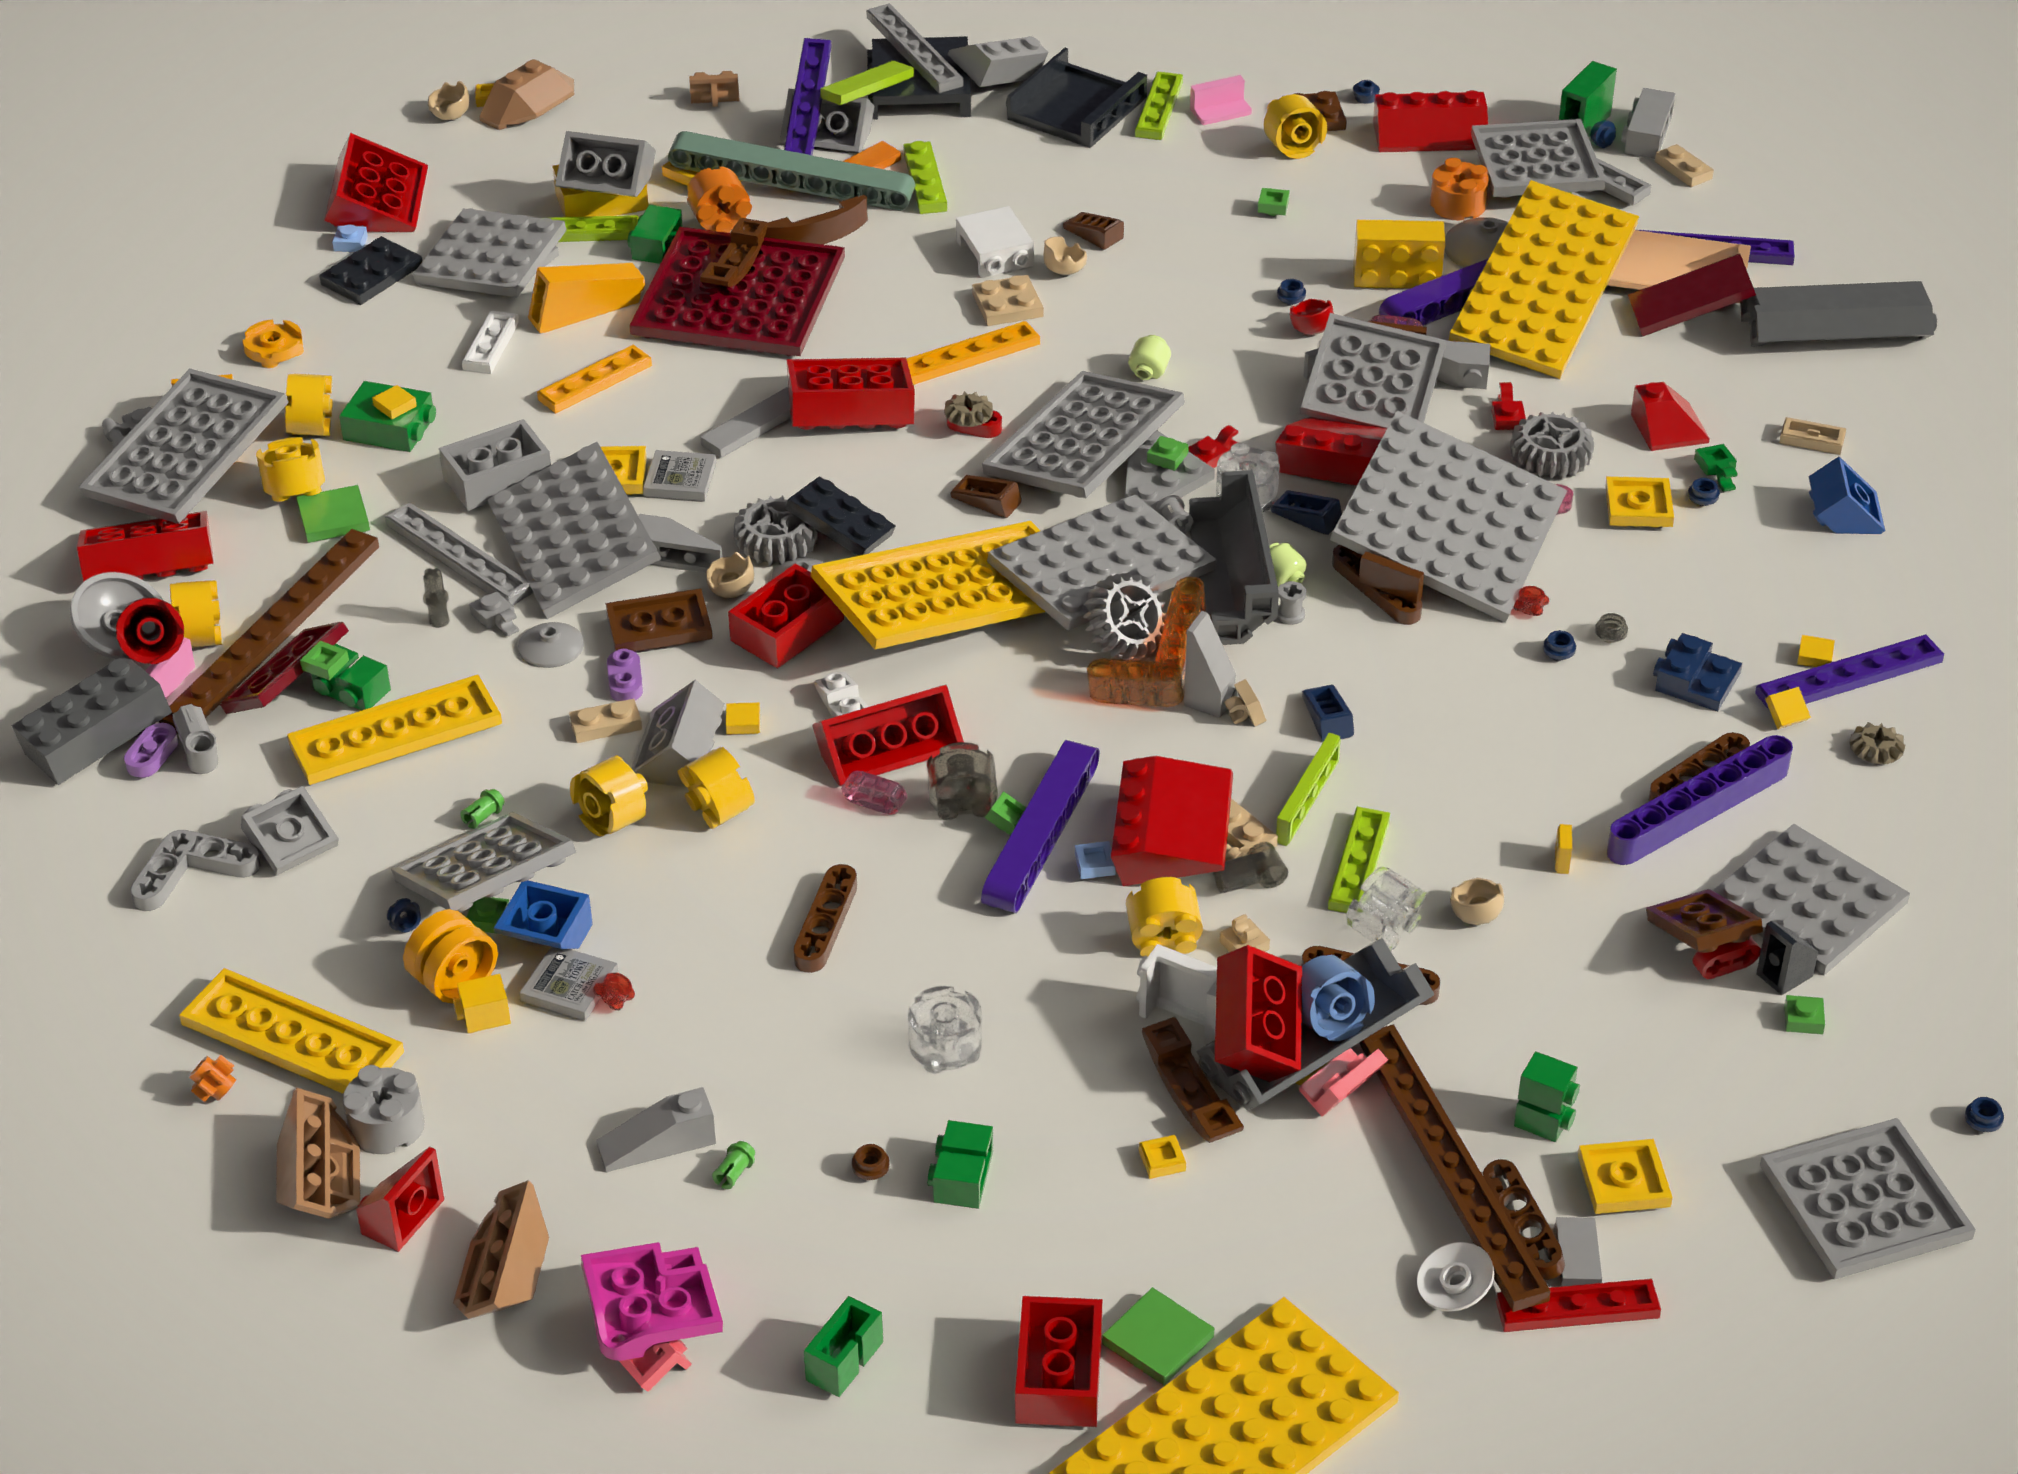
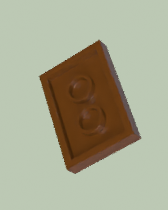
M701 588L605 603L615 651L628 649L635 652L713 639L712 627Z
M1710 889L1646 907L1647 920L1698 952H1712L1719 945L1729 942H1745L1750 939V936L1763 932L1762 919Z

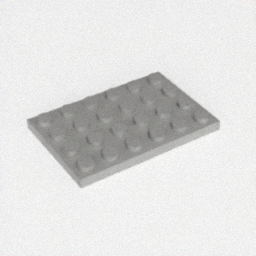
M189 368L79 486L81 494L84 497L179 524L289 403L285 393Z
M1081 371L982 463L983 473L998 477L999 479H1007L1023 483L1024 485H1032L1086 499L1185 403L1184 394L1178 391Z
M598 442L583 447L576 453L553 463L551 466L526 477L524 480L505 490L499 491L487 499L547 619L662 559Z
M1135 494L988 552L987 562L1068 631L1090 622L1083 618L1085 613L1089 612L1084 606L1086 601L1090 599L1088 593L1091 589L1095 588L1098 581L1106 579L1111 574L1129 572L1131 576L1141 575L1142 582L1151 581V591L1155 590L1161 593L1214 571L1217 562L1213 556Z

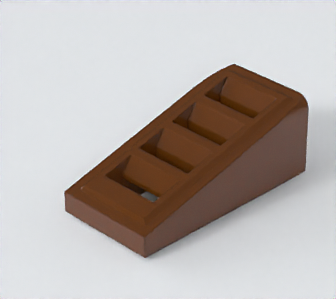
M1080 212L1063 223L1065 230L1103 250L1124 238V222L1116 218Z
M966 475L950 492L951 498L1004 518H1008L1022 502L1017 482Z

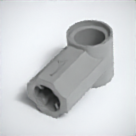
M193 704L181 706L173 714V721L187 755L188 767L191 771L198 774L212 772L218 765L216 737L210 732L201 707L193 706Z

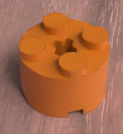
M1458 158L1446 159L1445 164L1436 168L1432 174L1430 205L1435 209V213L1443 218L1456 221L1464 220L1465 217L1473 216V218L1482 215L1486 210L1489 181L1487 168L1483 165L1462 162Z
M729 168L703 169L688 184L687 203L700 225L706 230L730 233L740 217L746 218L752 210L748 193L737 175Z

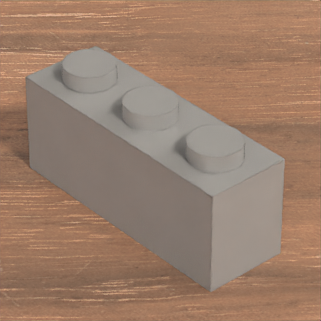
M1643 88L1640 98L1635 97L1632 111L1628 115L1627 126H1624L1621 142L1626 143L1624 154L1655 159L1656 152L1661 150L1672 119L1676 93Z

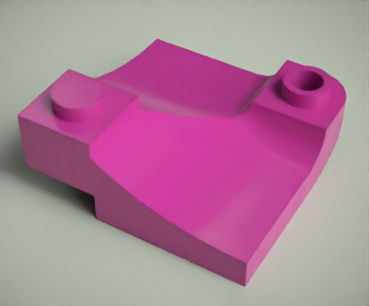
M656 1242L581 1255V1267L594 1315L596 1336L600 1351L606 1358L615 1361L644 1357L645 1351L654 1344L723 1332V1320L707 1265L702 1262L698 1247L662 1253L660 1243Z

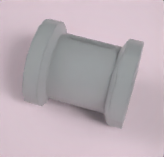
M1170 495L1158 503L1157 512L1184 534L1191 530L1194 522L1193 518L1188 512H1185L1184 502L1179 496ZM1168 505L1171 506L1172 510L1174 511L1173 513H1171L1168 509ZM1176 519H1180L1182 526H1179Z
M1295 581L1281 584L1278 587L1280 605L1278 606L1277 619L1288 625L1298 624L1305 618V609L1302 607V603L1306 598V588L1301 583Z

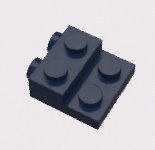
M1681 633L1678 640L1670 639L1665 651V657L1667 658L1659 657L1653 671V676L1657 677L1655 691L1718 712L1741 674L1743 663L1711 653L1712 642Z

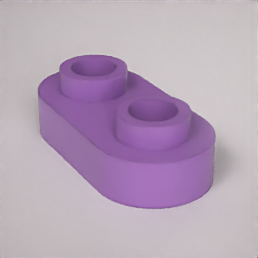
M619 649L611 653L607 658L611 697L615 701L639 699L643 694L639 655L628 649Z
M157 723L147 727L125 753L124 761L127 772L134 777L141 778L149 777L156 773L178 745L175 728L167 723Z

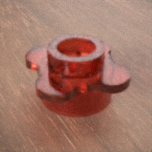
M1525 586L1520 589L1518 600H1516L1513 609L1522 611L1527 615L1540 616L1543 614L1544 605L1549 604V597L1539 587Z
M608 973L602 983H596L593 987L594 994L597 997H601L612 1010L616 1011L621 1010L623 1003L627 1000H632L635 996L631 981L621 973Z

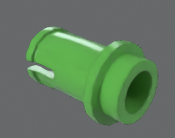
M496 789L483 790L479 799L460 812L461 819L465 824L473 820L468 827L475 829L493 813L499 814L502 811V806L505 803L504 798Z
M744 1141L731 1144L727 1148L725 1159L712 1173L714 1182L719 1185L726 1176L727 1180L722 1185V1188L731 1189L745 1168H750L755 1163L754 1148Z

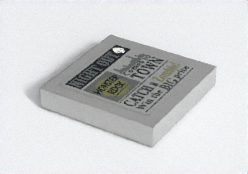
M655 450L643 487L644 497L705 501L716 466V454Z
M551 946L520 991V1000L527 1004L586 1021L618 973L617 963L575 950Z

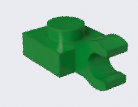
M1724 444L1695 449L1694 460L1707 476L1716 475L1718 485L1723 492L1736 490V486L1731 478L1738 475L1736 471L1737 460Z

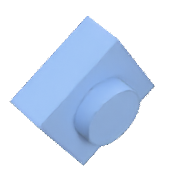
M354 225L338 226L332 241L334 251L356 252L363 248L368 237L367 228Z
M1109 841L1075 845V858L1081 879L1115 875L1116 868L1111 859Z

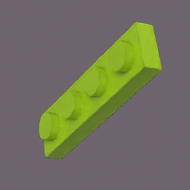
M914 141L903 144L909 176L915 181L914 195L919 214L947 212V200L931 141Z

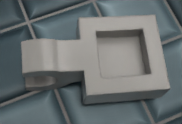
M497 591L469 604L471 615L487 629L497 626L505 636L519 632V628L512 622V620L517 618L514 606Z

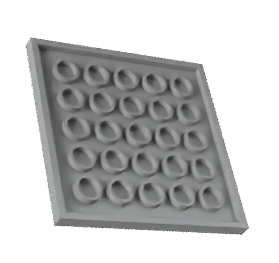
M1396 411L1339 519L1330 540L1361 555L1367 551L1424 572L1423 584L1506 623L1567 490Z

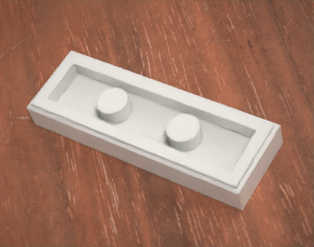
M498 311L489 312L462 361L464 371L487 374L493 372L519 324L518 314Z

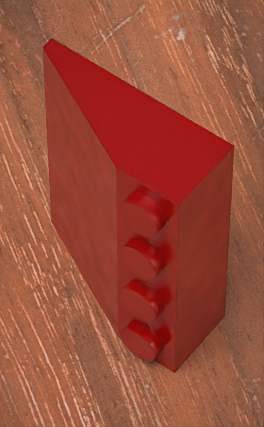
M350 133L338 157L324 221L331 223L335 227L345 225L366 227L367 232H414L417 226L428 165Z
M906 357L787 359L790 415L793 427L798 426L800 429L810 430L816 426L842 429L846 426L858 425L861 428L869 429L876 427V425L902 428L907 424H914L915 389Z
M1308 417L1288 424L1275 442L1278 473L1357 486L1387 428L1323 420L1314 417Z
M207 511L189 513L179 524L157 518L80 530L77 543L83 582L95 575L108 572L125 573L142 580L144 579L143 575L156 573L157 577H166L176 574L178 569L189 568V572H198L208 569L209 564H214Z
M1161 756L1123 761L1111 850V859L1123 886L1141 884L1160 877L1180 878L1224 871L1233 784L1232 769Z

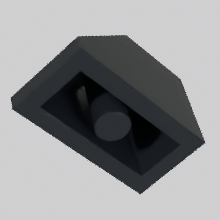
M1770 921L1766 923L1756 975L1783 995L1813 977L1818 951L1792 930Z

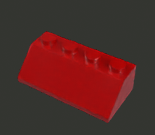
M1469 90L1466 92H1412L1410 94L1387 92L1375 94L1373 125L1379 152L1476 150L1471 137L1472 126L1488 125V106L1484 92Z
M947 684L812 724L821 757L839 787L966 749Z

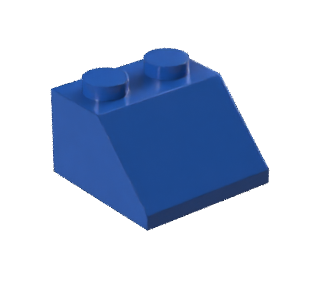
M1840 456L1808 476L1811 487L1809 495L1815 506L1813 514L1822 526L1827 525L1834 533L1882 534L1885 532L1877 492Z
M529 880L521 882L496 923L494 932L560 949H579L593 925L589 894Z

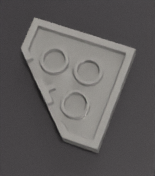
M1158 430L1128 457L1125 498L1135 494L1155 511H1157V505L1163 498L1170 495L1182 498L1215 478V469L1189 451L1175 471L1148 463L1147 452L1160 436L1167 437Z

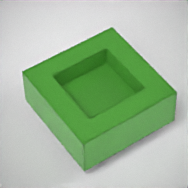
M1262 188L1258 202V213H1266L1271 216H1286L1290 190Z
M1160 436L1147 452V462L1175 471L1188 455V444L1173 438Z
M319 641L300 661L303 671L330 680L349 661L347 650Z
M1003 791L985 818L998 829L1011 836L1026 806Z
M483 897L472 902L473 905L470 907L466 918L483 932L495 933L494 927L509 904V899Z
M1786 995L1784 1004L1786 1032L1823 1035L1825 1028L1823 998Z

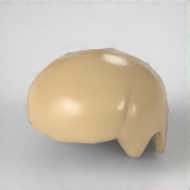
M458 81L456 86L444 82L440 89L433 91L428 96L429 110L440 119L455 120L468 110L469 94L467 87L462 81Z
M1061 236L1050 237L1044 241V264L1052 272L1060 275H1071L1079 272L1086 265L1087 253L1080 248L1078 243H1075L1073 247H1069Z
M735 552L731 557H721L713 561L706 571L709 589L716 595L724 598H736L746 593L754 583V568L750 557L744 558L738 552Z
M1477 877L1466 880L1457 887H1452L1450 902L1455 915L1464 923L1474 925L1487 924L1496 919L1502 911L1504 892L1500 883L1496 884L1491 880Z

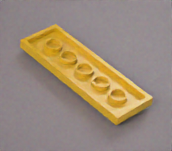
M477 674L287 734L289 745L309 785L486 730L502 724L500 711Z
M223 968L179 1014L181 1025L342 1094H344L348 1084L358 1076V1072L363 1067L375 1065L379 1068H391L404 1053L401 1041L226 968Z

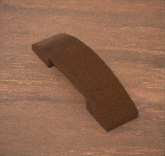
M861 195L840 201L839 209L796 222H791L788 217L768 222L765 237L816 244L833 242L851 234L868 221L867 197Z
M740 217L731 230V243L717 263L710 262L700 276V282L728 287L738 284L746 276L759 253L768 227L767 222Z
M1174 1016L1142 1028V1035L1163 1083L1195 1131L1209 1143L1243 1131L1244 1126L1227 1098L1220 1100L1192 1055V1042L1177 1018Z

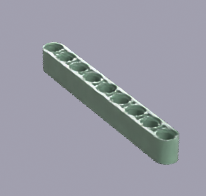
M682 131L676 135L668 153L670 163L681 169L700 172L706 168L713 170L726 167L731 169L739 180L841 200L865 195L867 197V205L892 210L906 209L915 188L914 179L905 173L688 131Z

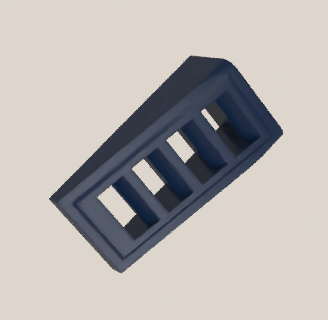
M1286 490L1270 507L1272 513L1326 535H1329L1335 529L1342 516L1339 499Z
M1333 684L1302 691V697L1322 741L1325 740L1328 733L1339 735L1340 739L1350 738L1354 735L1353 714Z

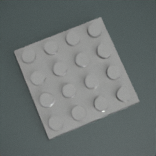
M1581 119L1472 126L1471 137L1481 164L1488 170V184L1493 197L1506 198L1523 195L1530 180L1565 192H1592L1594 190H1604L1605 188L1604 175Z
M463 208L413 273L415 284L518 297L537 272V267L542 265L566 232L565 222L550 218H536Z
M1330 313L1300 407V414L1323 420L1388 428L1396 411H1399L1424 423L1447 340Z
M511 812L392 868L391 871L395 882L446 910L451 909L462 912L472 907V902L483 897L496 896L504 891V887L514 882L527 881L535 876V872L545 867H555L564 863L566 857L576 853L571 839L517 813Z
M1796 824L1791 825L1713 890L1762 919L1763 932L1758 935L1764 937L1766 923L1773 921L1792 930L1804 941L1809 942L1818 951L1814 970L1822 975L1827 974L1908 903L1910 896L1908 891Z
M1898 1118L1769 1153L1761 1157L1760 1167L1834 1280L1969 1241L1974 1237L1976 1229Z

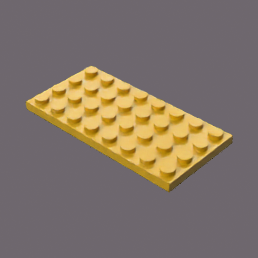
M1530 180L1454 323L1448 341L1490 344V355L1560 379L1638 224L1639 216Z
M1032 521L812 565L810 576L875 650L1045 612L987 562L989 551L1040 532L1039 528Z
M1283 1297L1050 1471L1049 1474H1307L1398 1403L1399 1392L1288 1299Z

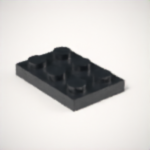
M380 236L320 274V283L322 286L362 305L417 270L422 263V256Z
M820 476L791 496L785 506L786 510L857 556L869 554L892 536L896 527L884 515L874 512L862 504L859 499L848 495L837 488L834 483Z

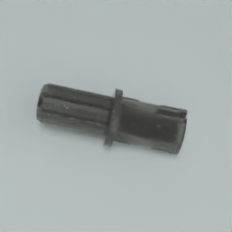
M428 568L424 571L423 576L425 588L423 602L428 608L429 624H432V627L441 628L450 622L447 610L449 595L444 590L442 572L438 568Z

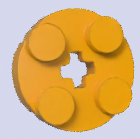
M273 319L258 322L246 330V338L243 339V348L246 356L253 361L261 362L264 368H274L279 362L289 360L304 352L301 329L297 324L288 320H283V324H274Z

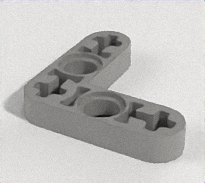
M189 830L173 831L163 839L132 884L131 894L134 905L142 911H152L161 907L188 867L234 877H250L256 874L261 866L257 848L248 843ZM212 850L221 851V852H220L218 855H216V856H212V857L203 856V855H204L206 852H208V851H212ZM162 867L173 868L171 871L163 874L156 872Z

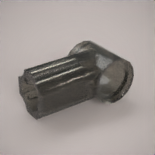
M1260 842L1251 847L1245 856L1225 861L1224 871L1213 872L1219 892L1225 893L1260 883L1264 888H1274L1286 880L1289 872L1274 845L1270 842Z

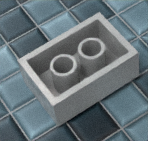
M524 419L439 448L443 478L467 510L488 504L487 499L499 491L505 490L526 477L551 466L549 450Z

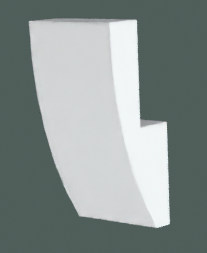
M845 671L833 672L826 675L825 678L814 681L815 687L832 717L869 707L859 696L858 685Z

